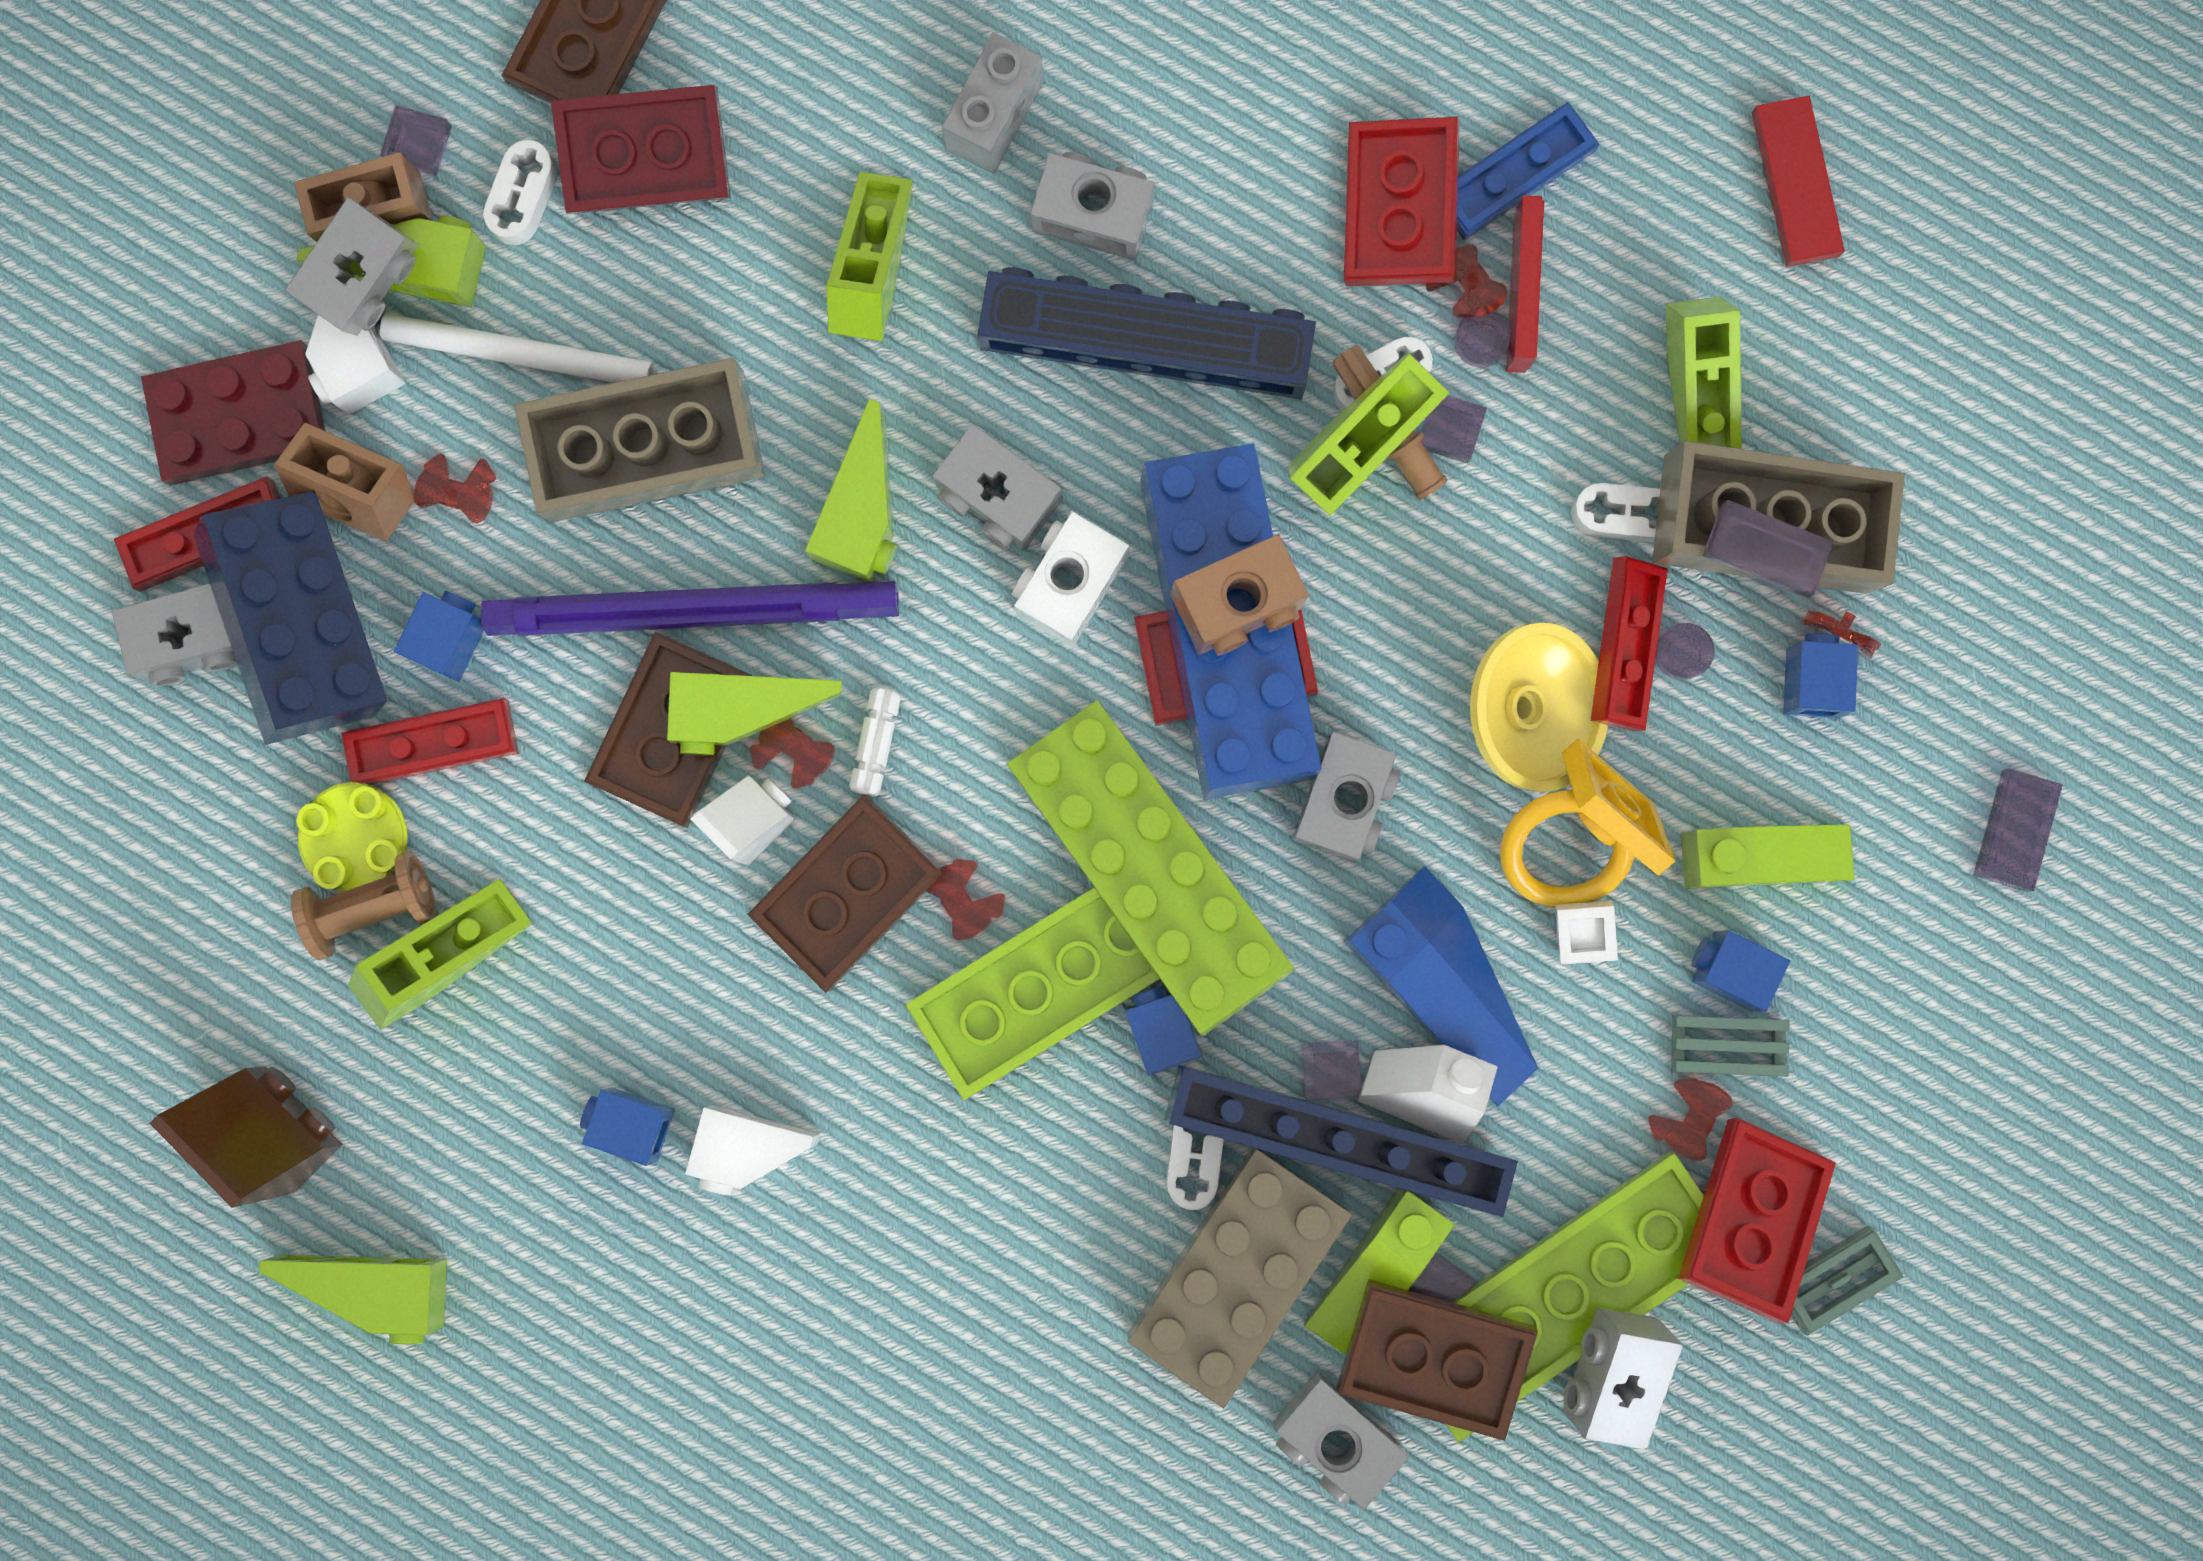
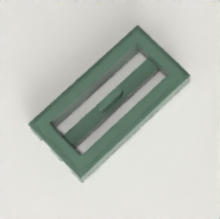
M1672 1015L1671 1072L1789 1077V1065H1786V1054H1789V1043H1786V1031L1790 1029V1020ZM1685 1027L1772 1031V1042L1686 1039ZM1685 1050L1772 1053V1064L1685 1061Z
M1864 1227L1806 1263L1799 1287L1869 1245L1872 1249L1797 1295L1791 1314L1794 1315L1797 1320L1796 1324L1803 1334L1807 1336L1904 1277L1873 1227ZM1880 1262L1884 1270L1808 1315L1805 1307Z

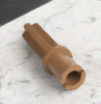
M1358 345L1346 349L1332 361L1334 369L1354 399L1358 398L1380 378ZM1413 430L1386 459L1388 461L1394 459L1413 488L1417 499H1422L1443 486L1448 479L1441 473L1421 442L1425 437L1422 431L1415 432Z

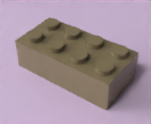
M734 358L514 404L536 513L550 522L766 477L744 370Z
M1684 441L1664 455L1652 563L1863 594L1874 592L1894 584L1905 473Z
M1251 1147L1128 1331V1343L1224 1409L1353 1214L1260 1149Z

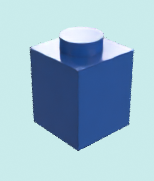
M446 590L441 599L422 592L393 652L460 682L484 632L481 627V619L472 614L476 604Z
M1812 633L1805 635V641L1787 648L1783 715L1840 718L1855 712L1858 645L1840 644V636L1836 634Z
M1729 930L1716 931L1712 938L1704 937L1694 953L1691 966L1697 970L1691 982L1750 1011L1767 1012L1791 960Z
M1164 985L1132 996L1135 1008L1125 1012L1148 1076L1201 1057L1188 1017L1172 995L1167 996Z
M613 1087L601 1089L598 1097L591 1096L584 1108L580 1128L585 1129L586 1133L582 1145L644 1166L656 1163L675 1108Z

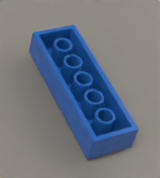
M1255 444L1144 462L1140 484L1203 800L1313 780L1322 768L1292 623L1273 632H1269L1266 625L1246 634L1248 642L1226 654L1217 656L1215 650L1211 649L1199 655L1170 596L1175 580L1273 537ZM1233 589L1226 594L1229 604L1238 611L1247 612L1256 607L1253 596L1244 589Z

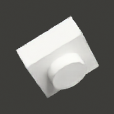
M1612 900L1555 905L1558 955L1561 965L1618 960L1615 910Z

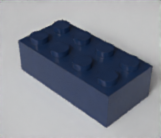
M312 491L202 515L193 536L265 745L374 717L388 700L316 492Z

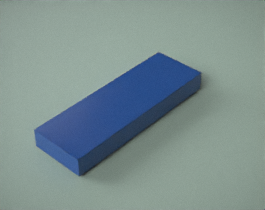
M1566 102L1458 176L1457 232L1464 241L1518 205L1523 195H1533L1597 151L1600 144L1569 102Z

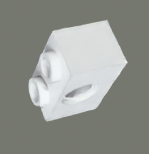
M1072 511L1064 524L1056 520L1051 526L1040 549L1047 552L1036 571L1028 567L1023 572L1012 592V596L1018 599L1014 607L1019 617L1071 648L1075 646L1129 557V545ZM1065 565L1077 567L1084 575L1081 584L1072 590H1062L1055 586L1052 582V577L1058 568Z

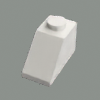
M317 315L305 355L314 370V373L308 376L309 381L325 405L332 402L350 415L406 384L375 326L368 331L362 329L358 336L341 331L320 315Z
M748 775L700 809L690 820L731 860L749 866L796 818L786 809L792 800L770 778H767L760 784L756 779Z
M1446 1045L1376 1050L1371 1056L1358 1102L1463 1144L1486 1111L1498 1066Z
M715 1105L704 1107L685 1175L700 1178L698 1184L700 1189L722 1195H731L733 1188L742 1189L818 1145L820 1133Z

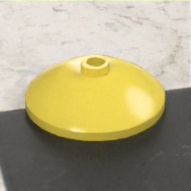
M1552 623L1524 624L1501 635L1483 656L1472 684L1470 697L1471 725L1481 755L1492 771L1502 780L1526 791L1549 792L1569 786L1571 782L1562 752L1575 740L1579 739L1599 755L1608 729V725L1590 721L1599 661L1581 637L1560 625Z

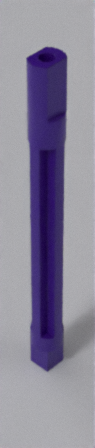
M896 581L516 597L515 599L482 601L481 627L488 636L514 634L529 636L899 616V591Z

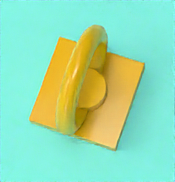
M1579 739L1575 740L1562 752L1573 790L1549 793L1525 805L1508 823L1500 844L1501 868L1510 885L1521 896L1531 902L1555 908L1557 904L1595 902L1605 897L1625 879L1633 864L1634 857L1639 859L1658 876L1676 862L1655 803ZM1562 813H1578L1584 825L1597 839L1608 846L1613 845L1611 857L1603 870L1590 880L1573 886H1553L1539 881L1528 872L1522 857L1524 842L1532 829L1545 819Z

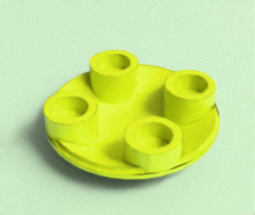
M348 782L329 787L318 794L310 803L304 805L296 818L298 848L302 861L315 882L325 889L344 892L393 875L395 873L396 856L405 853L407 849V826L400 808L388 794L369 784Z

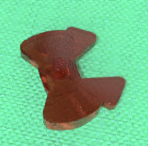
M1466 245L1456 249L1455 282L1458 281L1465 291L1453 307V316L1456 318H1467L1494 312L1507 298L1506 286L1489 279V275L1478 263V250L1475 245ZM1451 283L1425 284L1429 292Z
M438 454L424 464V470L415 485L414 502L419 508L440 504L460 509L471 522L478 524L485 519L491 509L493 491L489 484L496 480V475L485 459H480L464 483L449 478L447 458L444 454Z
M1809 610L1801 623L1825 629L1828 632L1839 635L1846 641L1858 645V649L1869 658H1872L1875 651L1879 650L1881 643L1876 639L1849 629L1856 617L1849 612L1844 613L1839 623L1833 617L1818 611Z
M792 718L762 730L758 737L760 744H753L750 747L753 766L758 770L762 769L782 751L793 758L795 761L791 787L794 789L813 784L815 779L829 768L836 751L832 743L813 741L803 731L795 728Z
M955 859L952 864L941 867L945 873L927 891L940 898L941 904L952 918L953 938L959 941L969 939L984 931L991 923L992 917L1000 918L1003 915L1006 897L1003 893L972 901L965 886L978 867V863L975 860Z
M1696 1078L1677 1080L1674 1083V1087L1690 1108L1683 1122L1650 1115L1648 1121L1651 1132L1656 1141L1665 1139L1666 1144L1682 1157L1702 1161L1707 1157L1706 1137L1709 1136L1716 1122V1117L1730 1110L1733 1106V1101L1727 1092L1713 1083L1698 1081Z

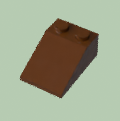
M266 1066L244 1068L158 1114L149 1123L231 1208L295 1193L343 1145L332 1134L335 1127L329 1118L314 1107L310 1106L307 1109L292 1094L296 1090L293 1082L280 1070L274 1067L268 1069Z

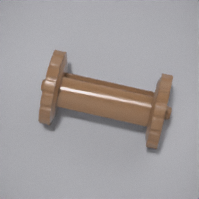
M411 851L397 855L395 858L396 874L321 900L310 887L293 891L291 895L293 920L302 943L309 954L316 960L333 956L335 951V937L410 912L415 921L420 925L435 918L437 909L434 893L429 878L416 855Z

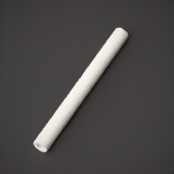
M388 313L383 315L380 324V337L383 341L611 383L654 375L653 362Z

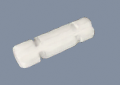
M873 688L870 691L866 708L870 711L869 717H864L855 758L859 765L858 768H853L849 785L850 790L854 793L870 797L878 796L884 777V775L880 774L881 767H886L895 727L891 720L892 716H897L901 700L900 695L896 691L885 688Z

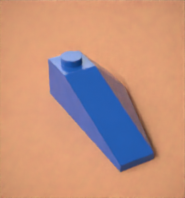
M1423 866L1343 942L1439 1045L1449 1046L1498 1066L1489 1099L1496 1106H1499L1538 1069V1066L1464 907L1427 867Z

